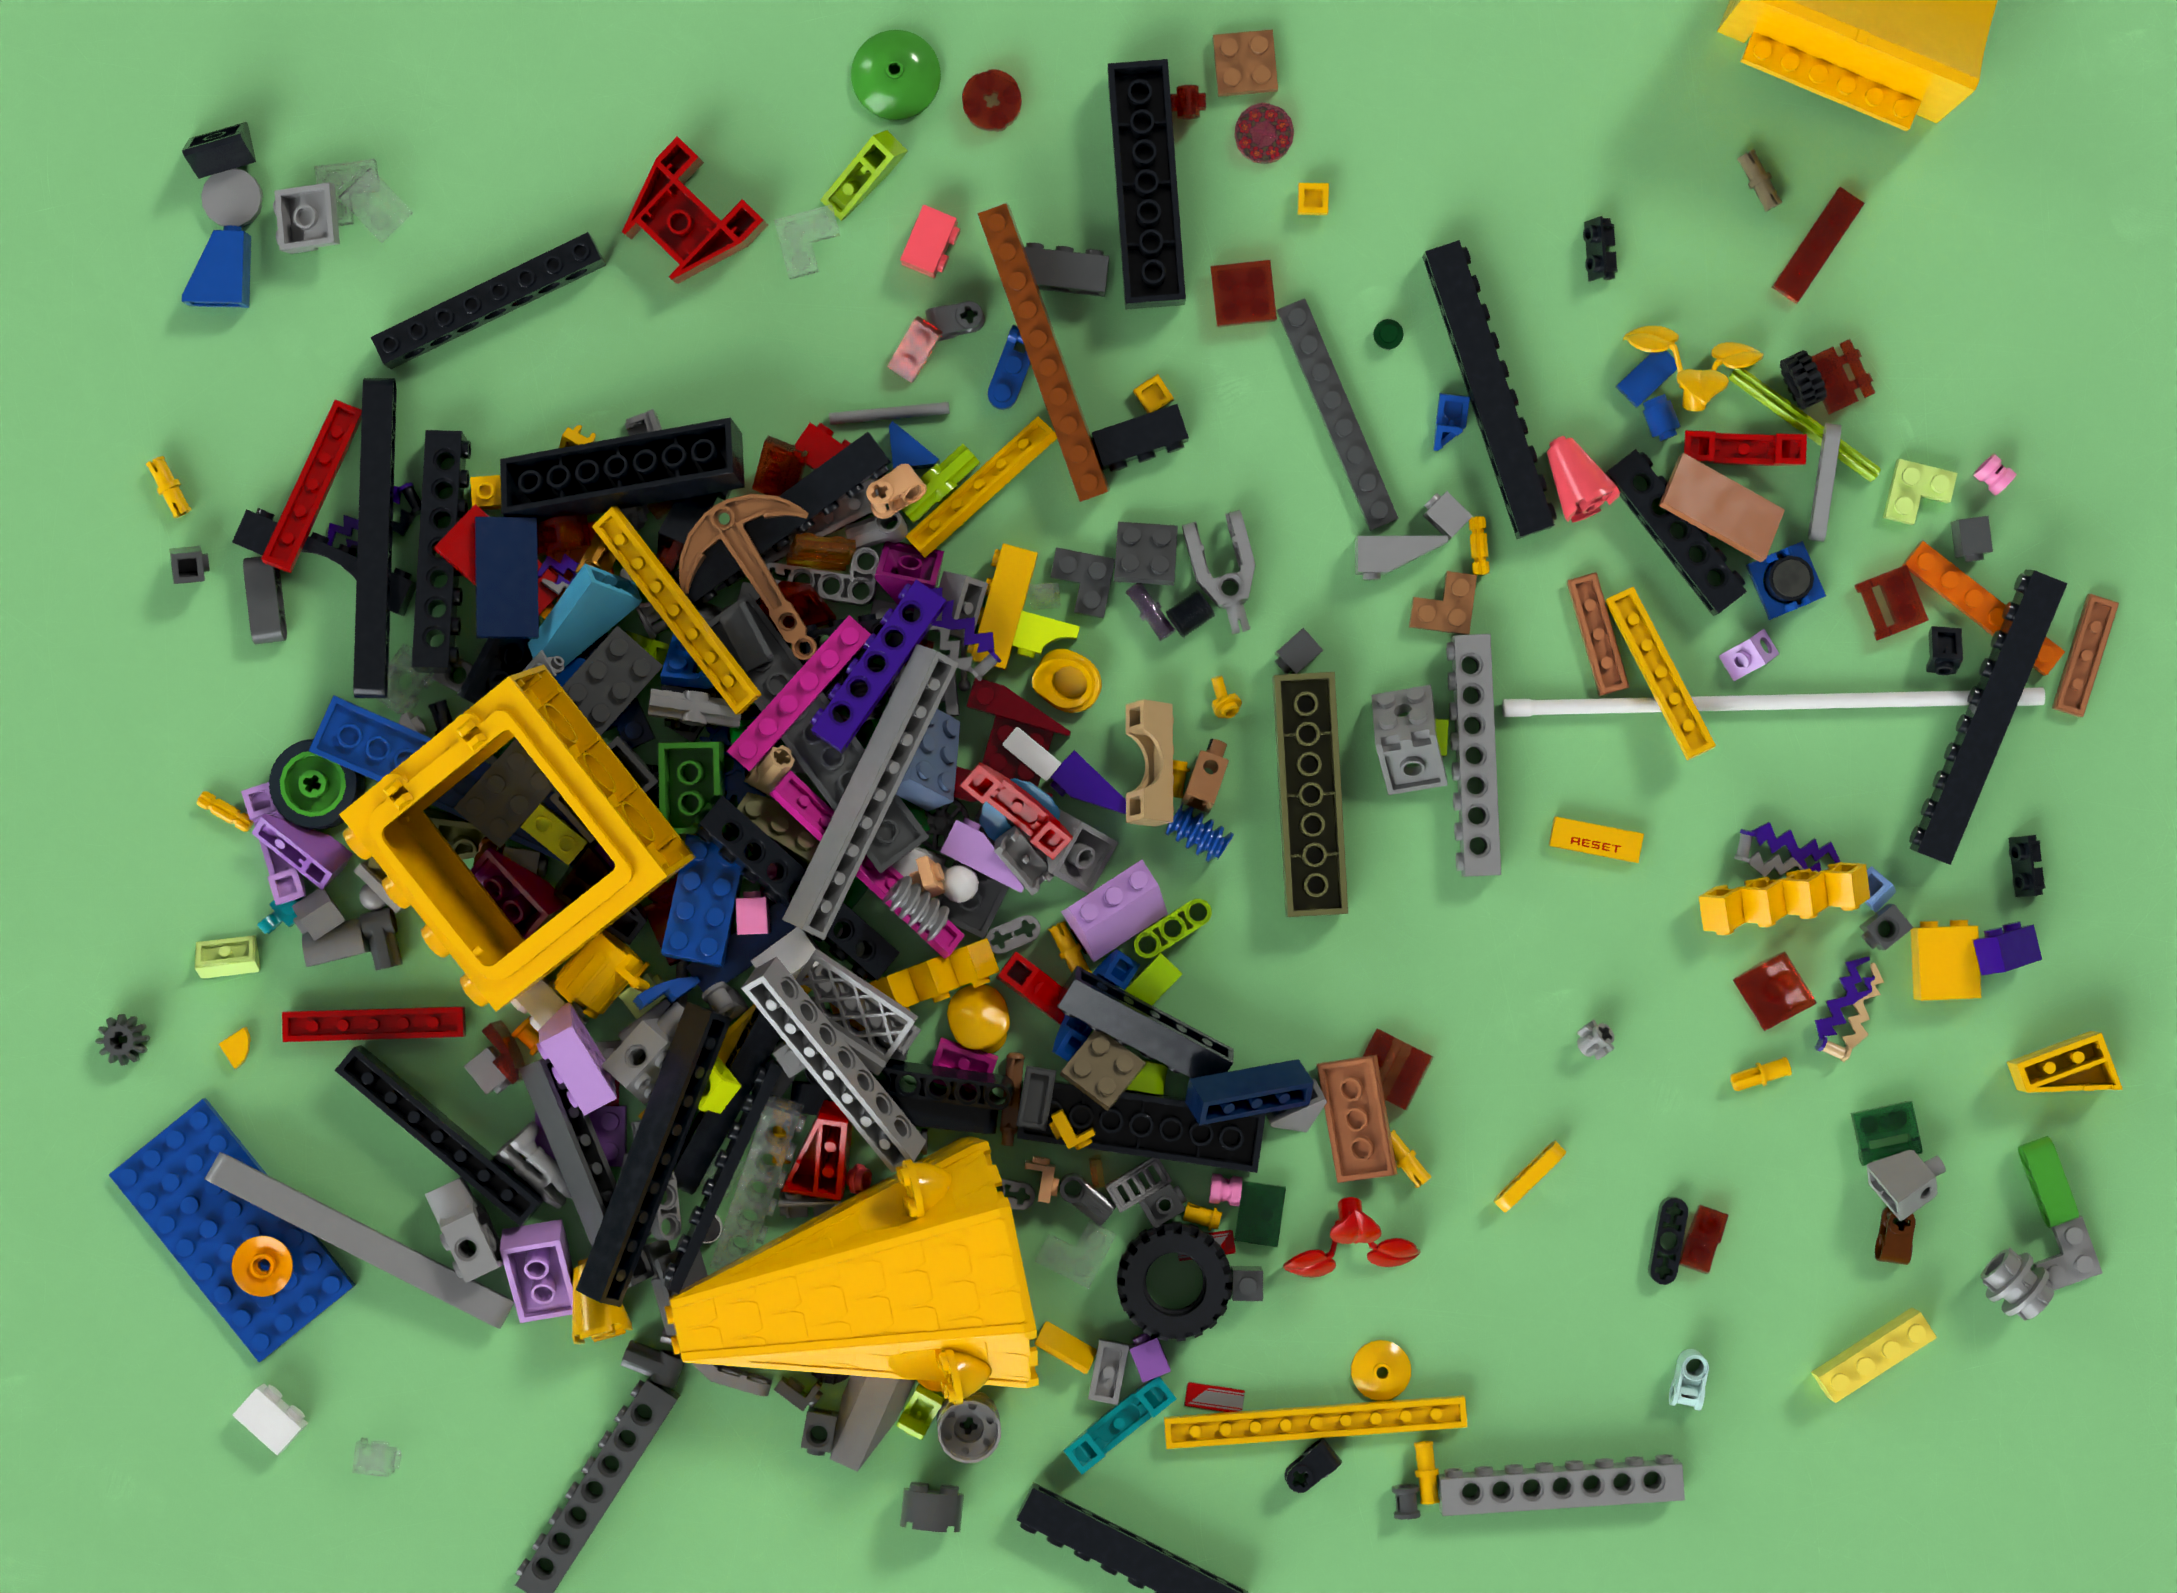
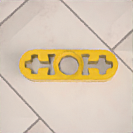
M1556 1140L1551 1142L1495 1197L1493 1202L1504 1213L1510 1210L1563 1158L1566 1150Z

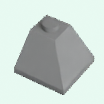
M1060 810L1058 821L1068 830L1073 839L1054 860L1047 856L1048 872L1089 894L1119 842Z

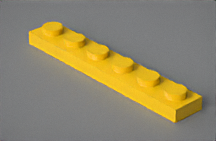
M1037 416L905 536L907 540L926 558L1057 439L1056 433Z
M1634 586L1607 598L1605 603L1686 760L1688 761L1715 748L1716 744Z

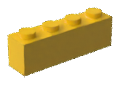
M1003 543L1001 550L995 549L991 566L996 567L993 579L987 578L986 583H988L985 595L988 598L985 608L981 607L977 624L980 625L978 634L993 632L995 654L1002 660L993 667L1002 670L1007 669L1021 611L1024 608L1038 558L1037 552ZM979 644L968 645L967 653L972 654L971 657L973 656L972 661L980 663L990 654L988 651L977 653Z

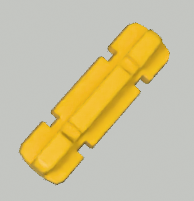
M1475 516L1469 519V530H1472L1470 545L1471 558L1474 559L1472 563L1474 575H1486L1490 571L1489 561H1486V558L1489 556L1487 533H1484L1486 519L1483 516Z
M203 791L196 802L198 806L205 810L210 809V813L229 824H235V827L243 832H248L254 823L253 820L249 819L248 814H241V810L222 799H216V796L208 791Z

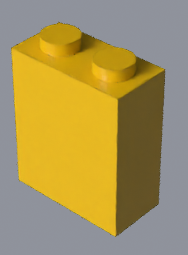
M1950 920V926H1938V921H1920V927H1913L1911 929L1913 996L1915 1000L1981 998L1980 968L1973 943L1974 939L1979 938L1977 925H1968V920Z

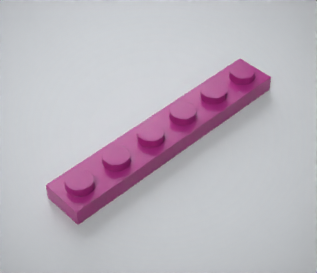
M848 615L731 745L727 753L751 772L862 649L871 634Z

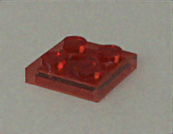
M1270 260L1210 267L1217 327L1277 320Z

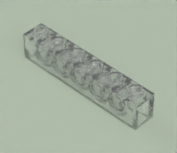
M773 1094L770 1095L756 1129L709 1268L719 1270L754 1251L757 1243L763 1244L769 1228L764 1226L766 1216H773L778 1199L773 1198L776 1187L782 1189L788 1173L783 1170L785 1161H792L797 1144L792 1143L795 1132L801 1134L807 1116L802 1115L805 1105ZM774 1126L782 1127L786 1131V1136L783 1138L776 1137L772 1133L771 1128ZM765 1154L773 1155L776 1158L777 1164H765L762 1156ZM755 1182L765 1184L767 1192H756L752 1184ZM743 1211H754L758 1219L753 1221L746 1219ZM734 1238H744L748 1243V1247L740 1248L736 1246Z

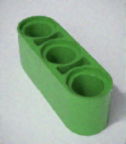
M2045 1136L2018 1146L2021 1162L2040 1214L2047 1227L2051 1228L2079 1218L2075 1200L2052 1140Z

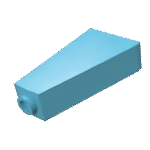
M585 563L540 625L539 638L531 639L528 642L533 659L543 650L547 658L560 656L564 660V667L640 605L642 599L635 582Z

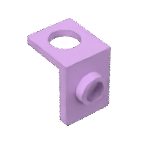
M1762 629L1746 641L1720 654L1719 658L1732 680L1736 681L1767 664L1778 656L1779 652L1766 630ZM1760 639L1766 644L1768 653L1762 648Z

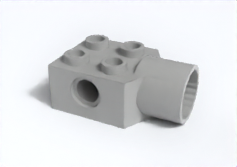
M676 1001L660 1018L642 1020L601 1065L644 1105L650 1099L685 1009Z
M460 1177L425 1194L442 1231V1234H440L442 1245L446 1251H451L455 1259L452 1264L459 1278H463L465 1283H468L504 1265L500 1253L501 1241L484 1205L472 1195L466 1180ZM469 1240L475 1243L476 1251L469 1247Z

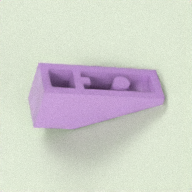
M966 817L963 822L956 820L940 852L1022 893L1025 887L994 852V846L987 836L979 831L981 825Z

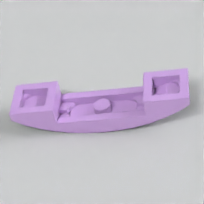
M269 782L241 791L249 819L253 820L254 826H256L264 813L286 820L273 804L269 792ZM259 840L270 875L267 878L275 904L278 906L305 897L303 875Z

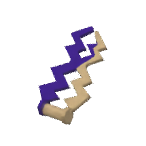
M1870 957L1845 962L1850 976L1839 977L1846 991V995L1826 1001L1832 1017L1814 1020L1819 1036L1815 1046L1816 1050L1835 1056L1843 1062L1849 1059L1852 1049L1868 1036V1033L1861 1025V1023L1870 1020L1863 1003L1864 1000L1881 995L1875 985L1884 983L1875 963L1870 964L1872 977H1862L1867 990L1858 992L1854 985L1862 982L1856 967L1868 962ZM1853 1005L1859 1015L1847 1017L1855 1034L1841 1037L1846 1044L1845 1047L1828 1041L1827 1036L1837 1035L1832 1026L1847 1023L1840 1008Z

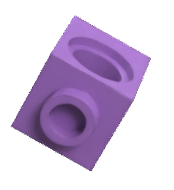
M1143 1333L1133 1338L1134 1343L1129 1344V1350L1143 1383L1171 1372L1158 1336H1150Z

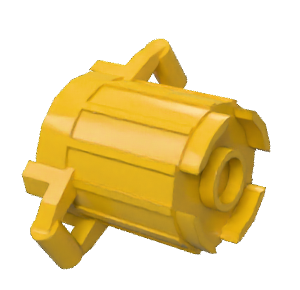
M604 930L578 950L556 975L557 979L554 981L555 989L568 1002L572 1003L575 1001L580 1006L587 1007L583 1013L596 1019L599 1014H603L628 984L640 992L650 988L649 982L641 977L650 964L648 962L644 964L642 959L628 945L607 930Z

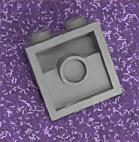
M328 182L275 190L273 209L277 216L278 230L276 231V241L280 251L295 254L318 250V247L340 244L335 184Z

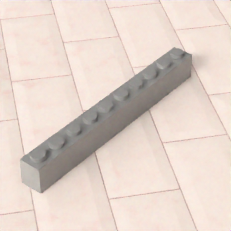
M916 644L782 920L825 940L959 665L958 662L936 650Z

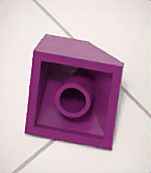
M887 541L884 543L875 579L898 605L901 601L898 599V596L907 583L912 585L917 579L930 589L938 587L944 551L935 549L924 558L913 545ZM909 608V609H907V610H911L912 612H914V608Z

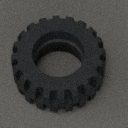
M1172 1221L1171 1224H1161L1156 1229H1145L1139 1233L1135 1240H1131L1127 1245L1124 1255L1122 1254L1117 1272V1288L1121 1305L1135 1326L1138 1325L1144 1333L1150 1336L1153 1334L1158 1336L1160 1340L1168 1341V1339L1186 1341L1187 1337L1194 1336L1196 1338L1203 1335L1204 1330L1207 1328L1211 1329L1217 1324V1319L1224 1315L1227 1310V1303L1231 1300L1233 1279L1225 1252L1220 1244L1214 1240L1213 1236L1208 1232L1200 1230L1198 1226ZM1168 1253H1181L1189 1256L1198 1264L1203 1275V1286L1199 1296L1192 1304L1181 1309H1168L1160 1306L1151 1298L1146 1287V1276L1150 1266L1157 1258Z

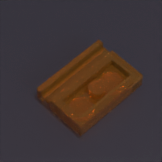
M812 533L796 534L789 548L790 552L786 554L787 565L845 571L846 565H849L856 551L855 540L845 539L842 536L820 537Z

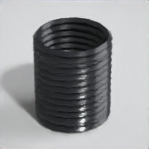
M1198 590L1191 593L1184 600H1181L1179 604L1177 603L1171 609L1169 608V611H1166L1168 618L1184 638L1189 633H1192L1194 629L1202 626L1204 622L1215 617L1212 608Z

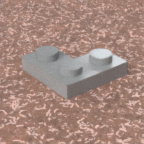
M2080 1215L2079 1218L2051 1227L2060 1254L2033 1263L2034 1269L2043 1267L2049 1272L2048 1282L2053 1286L2052 1290H2057L2103 1273L2085 1222Z

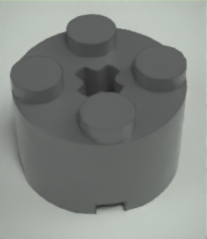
M911 1482L910 1488H904L900 1526L906 1527L907 1522L913 1523L912 1529L932 1532H947L948 1526H954V1532H960L964 1494L958 1493L959 1486L941 1485L940 1490L929 1489V1483Z

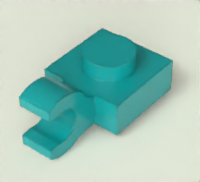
M305 897L278 906L273 900L269 905L274 912L265 917L257 926L264 934H270L282 922L288 927H292L295 924L293 919L297 917L292 905Z

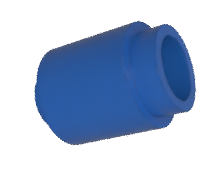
M1663 394L1643 402L1645 410L1642 412L1652 438L1659 436L1660 441L1676 436V429L1680 428L1681 425L1671 400H1667L1666 395Z

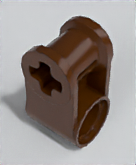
M1887 1206L1881 1214L1879 1234L1875 1244V1259L1882 1262L1908 1265L1912 1257V1242L1916 1219L1912 1213L1902 1222L1898 1221L1895 1224L1893 1221L1897 1217Z

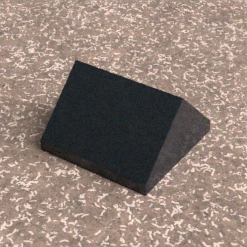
M247 122L189 138L182 149L185 159L198 179L256 162Z

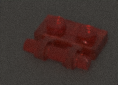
M1851 339L1839 344L1844 353L1840 357H1838L1834 347L1811 356L1812 361L1817 365V370L1822 375L1821 379L1825 382L1824 387L1827 389V398L1823 400V403L1829 415L1859 401L1854 392L1855 389L1860 388L1864 398L1875 394L1871 384L1873 379L1870 373H1866L1860 361L1862 355L1859 349L1854 348ZM1849 364L1855 380L1849 381L1843 365Z

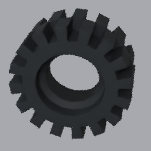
M1802 350L1780 361V368L1782 369L1780 371L1784 376L1783 380L1788 386L1789 393H1792L1793 400L1797 402L1801 409H1806L1827 398V389L1824 387L1825 382L1821 379L1822 375L1817 370L1816 363L1812 361V357L1808 355L1807 351Z

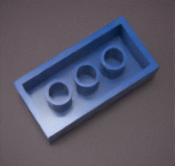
M687 834L685 844L696 858L678 872L661 954L668 958L724 968L736 912V898H739L743 875L740 873L742 868L735 862L730 864L718 854L720 849L713 842L708 844L698 836ZM746 846L744 853L747 858L749 850Z

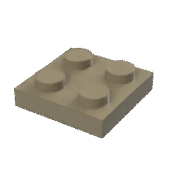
M1094 1030L1062 1069L1060 1076L1105 1110L1109 1111L1145 1067L1146 1062L1107 1033Z

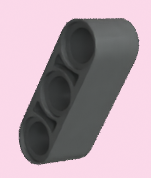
M262 556L244 558L243 560L250 631L255 645L286 641L287 639L280 569L263 563L261 560Z

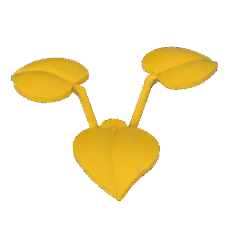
M1644 326L1630 331L1623 337V340H1627L1632 346L1645 352H1663L1668 348L1672 350L1678 371L1676 379L1679 383V388L1683 389L1682 407L1689 411L1704 410L1706 404L1716 394L1727 388L1729 383L1728 377L1717 371L1720 365L1724 364L1732 369L1745 368L1757 363L1764 356L1763 353L1748 345L1725 342L1716 345L1712 349L1711 355L1716 360L1711 370H1683L1678 347L1675 344L1679 339V335L1673 330L1662 326Z

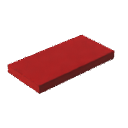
M475 504L438 542L434 550L476 586L475 517L490 516ZM538 560V571H539V569H540L541 566H542V563ZM549 569L541 578H538L539 616L558 596L541 583L543 578L557 583L558 577Z

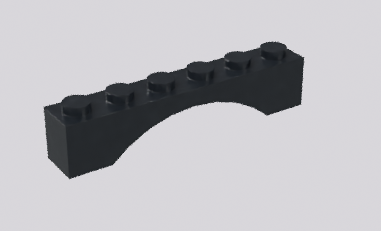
M257 508L256 513L246 509L232 543L263 555L277 526V522L273 521L275 515L260 508ZM312 532L311 537L308 536L301 552L318 554L329 558L341 565L357 581V557L355 556L357 550L341 543L337 549L328 545L329 538ZM396 567L394 572H391L390 611L404 616L416 590V582L410 580L412 574Z

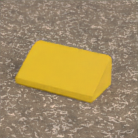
M1048 1321L1043 1324L1037 1338H1035V1346L1084 1374L1088 1373L1097 1354L1095 1348Z

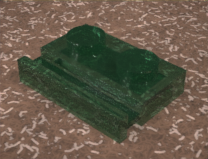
M1242 1180L1234 1241L1278 1247L1286 1186Z

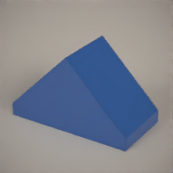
M893 421L890 423L889 434L893 469L905 463L909 464L913 470L932 468L937 463L940 464L939 458Z

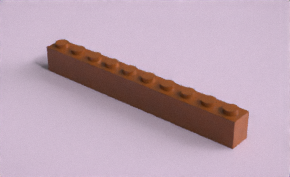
M1005 203L980 212L978 216L1079 501L1081 502L1109 492L1110 488L1010 206Z

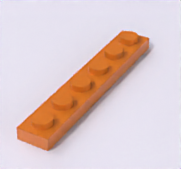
M1921 541L1902 566L1993 636L1997 630L2001 629L2005 620L2002 618V614L2006 605L1926 542ZM2045 637L2033 668L2043 676L2048 675L2065 651Z

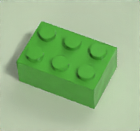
M724 741L658 743L659 811L678 834H696L695 832L698 829L691 822L714 795H723L725 797ZM726 824L722 828V833L726 832Z

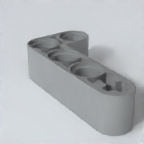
M871 548L858 549L853 555L849 575L780 563H766V566L770 573H772V570H775L776 574L781 577H787V571H790L788 588H784L786 585L784 581L775 580L783 594L856 606H867L873 602L876 596L878 582L875 579V573L880 558ZM865 554L872 555L875 559L874 566L869 570H863L858 565L859 559ZM801 574H806L810 578V584L804 590L796 589L794 583L796 577ZM830 579H836L840 583L839 591L833 595L826 594L824 591V585ZM859 584H866L870 588L868 597L863 600L854 597V589Z

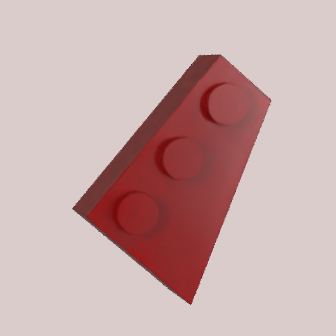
M824 1100L788 1172L781 1192L841 1201L849 1170L852 1123L834 1101Z

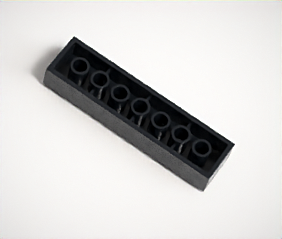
M1168 59L1108 63L1107 74L1125 310L1185 305L1186 294Z
M730 417L500 459L501 514L504 517L537 518V524L603 513L615 506H618L619 509H626L745 488L742 432Z
M1055 1080L1046 1131L1018 1126V1139L1066 1145L1063 1138L1056 1139L1049 1126V1123L1053 1122L1051 1114L1063 1109L1076 1136L1093 1127L1095 1135L1091 1137L1092 1143L1084 1148L1257 1173L1266 1113L1199 1125L1185 1103V1098L1125 1090L1111 1109L1107 1111L1070 1082Z

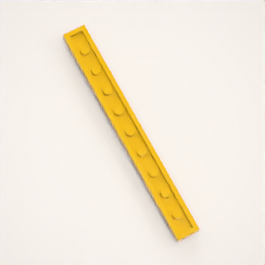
M1464 1395L1164 1417L1166 1449L1468 1427Z

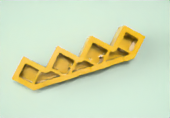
M1838 862L1828 864V870L1819 872L1811 871L1808 868L1787 872L1786 878L1770 880L1768 876L1744 881L1745 886L1736 887L1735 889H1728L1727 885L1713 887L1699 896L1703 931H1713L1717 935H1729L1734 933V929L1744 923H1758L1759 927H1770L1787 914L1799 915L1801 919H1811L1817 917L1818 913L1828 906L1841 907L1844 911L1856 910L1860 907L1859 905L1870 899L1866 864Z
M985 938L954 950L945 959L942 956H937L879 978L878 981L869 982V984L910 1010L909 1006L932 998L934 1003L951 997L949 991L972 983L974 988L991 982L989 976L1000 972L989 941ZM830 1003L833 1014L840 1013L839 1009ZM849 1019L851 1026L859 1031L865 1030V1027L853 1019Z

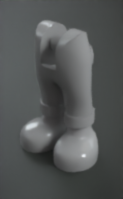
M532 1121L515 1138H511L494 1155V1158L501 1164L513 1167L512 1171L517 1176L519 1175L545 1203L559 1209L566 1203V1197H572L557 1161L545 1153L541 1146L537 1147L535 1138L539 1132V1126Z

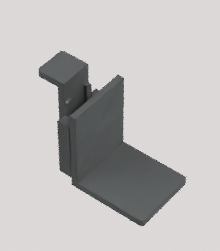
M649 1238L646 1240L643 1249L654 1273L651 1283L666 1334H676L674 1324L668 1325L664 1309V1306L670 1305L668 1298L676 1293L664 1286L666 1280L663 1279V1274L667 1265L670 1262L674 1263L679 1252L676 1249L671 1251L668 1240ZM700 1249L681 1290L708 1276Z

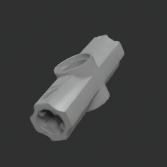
M651 689L647 716L679 720L680 723L691 726H707V724L739 729L741 714L736 715L722 698H714L708 693L699 691L679 693L669 690Z

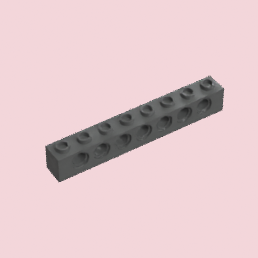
M650 1377L645 1382L639 1380L630 1394L635 1399L629 1408L623 1405L614 1419L619 1424L613 1433L607 1430L599 1442L598 1447L602 1449L596 1459L591 1456L581 1472L586 1474L580 1484L577 1482L572 1484L565 1495V1498L569 1500L564 1509L558 1507L548 1523L553 1525L547 1535L544 1533L540 1534L532 1547L536 1551L531 1561L525 1558L515 1573L520 1576L515 1586L526 1593L555 1592L680 1397L679 1393L669 1387L653 1382ZM641 1404L648 1405L652 1410V1417L642 1418L638 1414L637 1407ZM623 1430L632 1431L636 1437L635 1443H625L621 1438V1432ZM609 1455L615 1456L619 1461V1468H608L605 1464V1457ZM589 1482H599L603 1487V1493L599 1495L593 1494L589 1490ZM572 1508H583L587 1515L586 1519H576L572 1514ZM556 1533H566L570 1538V1544L566 1546L559 1544L556 1540ZM540 1559H550L554 1569L551 1571L543 1570L539 1563Z

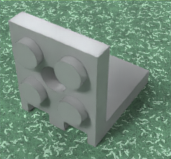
M1431 685L1371 695L1375 746L1388 795L1447 786V775L1436 733ZM1402 713H1409L1407 716L1404 717L1398 716ZM1409 763H1417V764H1419V765L1416 766V767H1407V766H1406V765L1409 764Z

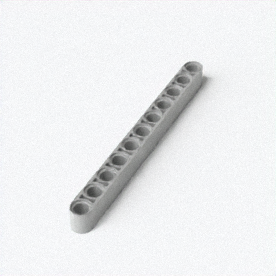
M218 1153L205 1177V1180L496 1328L501 1329L514 1305L512 1299L475 1280L465 1283L463 1278L457 1276L455 1270L225 1153Z

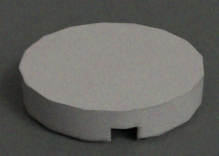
M234 168L209 177L204 184L201 194L202 206L207 216L219 226L232 225L243 228L252 223L260 214L263 193L255 178L244 170Z

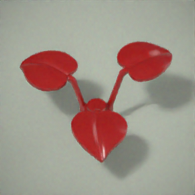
M1347 1197L1338 1202L1339 1220L1335 1221V1225L1330 1230L1332 1244L1329 1252L1325 1253L1318 1249L1305 1251L1285 1262L1283 1268L1288 1272L1303 1277L1327 1275L1336 1268V1262L1331 1258L1335 1255L1337 1243H1368L1372 1251L1367 1253V1259L1381 1267H1395L1406 1264L1415 1259L1421 1252L1414 1243L1402 1238L1387 1239L1379 1244L1374 1243V1241L1381 1237V1228L1371 1217L1362 1211V1201L1360 1199Z

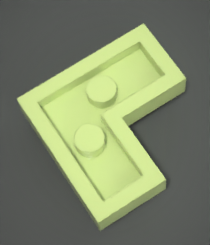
M1903 459L1896 460L1883 518L1909 525L1915 524L1921 497L1945 503L1951 502L1958 473Z

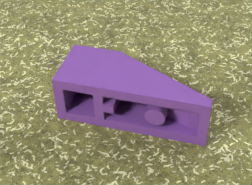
M265 813L260 817L251 833L321 890L344 870L353 855L343 844L328 834L303 828L292 822Z

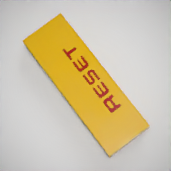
M1555 816L1549 846L1639 863L1644 834Z

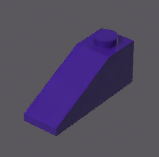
M1075 750L1050 777L1053 780L1050 786L1060 796L1063 797L1067 793L1071 798L1126 815V799Z

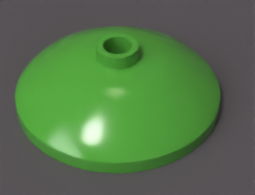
M888 30L872 36L859 48L852 63L851 81L858 100L872 114L884 119L904 120L920 114L935 99L940 86L941 70L934 50L924 39L908 31ZM892 66L900 67V72L893 75L889 72V69Z

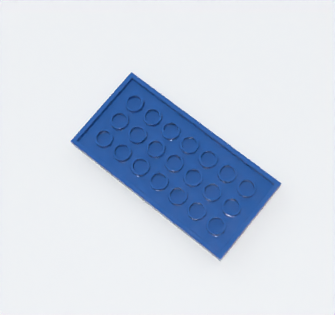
M204 1098L112 1171L109 1176L257 1361L261 1362L352 1289L355 1283L317 1236L205 1180L219 1152L225 1153L264 1174L266 1172L209 1101ZM252 1237H274L288 1248L292 1256L293 1272L289 1282L282 1290L271 1296L258 1297L246 1293L237 1285L232 1274V1259L235 1251L243 1242ZM263 1259L260 1266L263 1270H268L270 1263Z

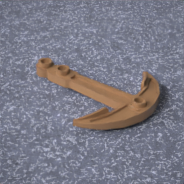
M761 494L738 496L726 499L713 506L703 514L687 536L679 563L681 590L684 594H689L694 576L707 557L704 553L716 542L722 540L768 607L769 616L784 640L792 643V652L795 657L801 660H809L817 651V643L812 637L807 636L806 625L792 603L785 599L744 526L747 522L764 516L766 519L782 516L807 519L809 513L789 500L778 496ZM723 513H727L730 517V521L725 525L719 521V517ZM788 616L793 617L795 621L791 628H787L784 625V619ZM803 642H808L811 646V650L807 654L800 651V645Z

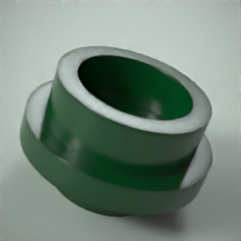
M1392 319L1380 321L1373 332L1376 344L1387 350L1396 348L1402 342L1404 335L1402 326Z

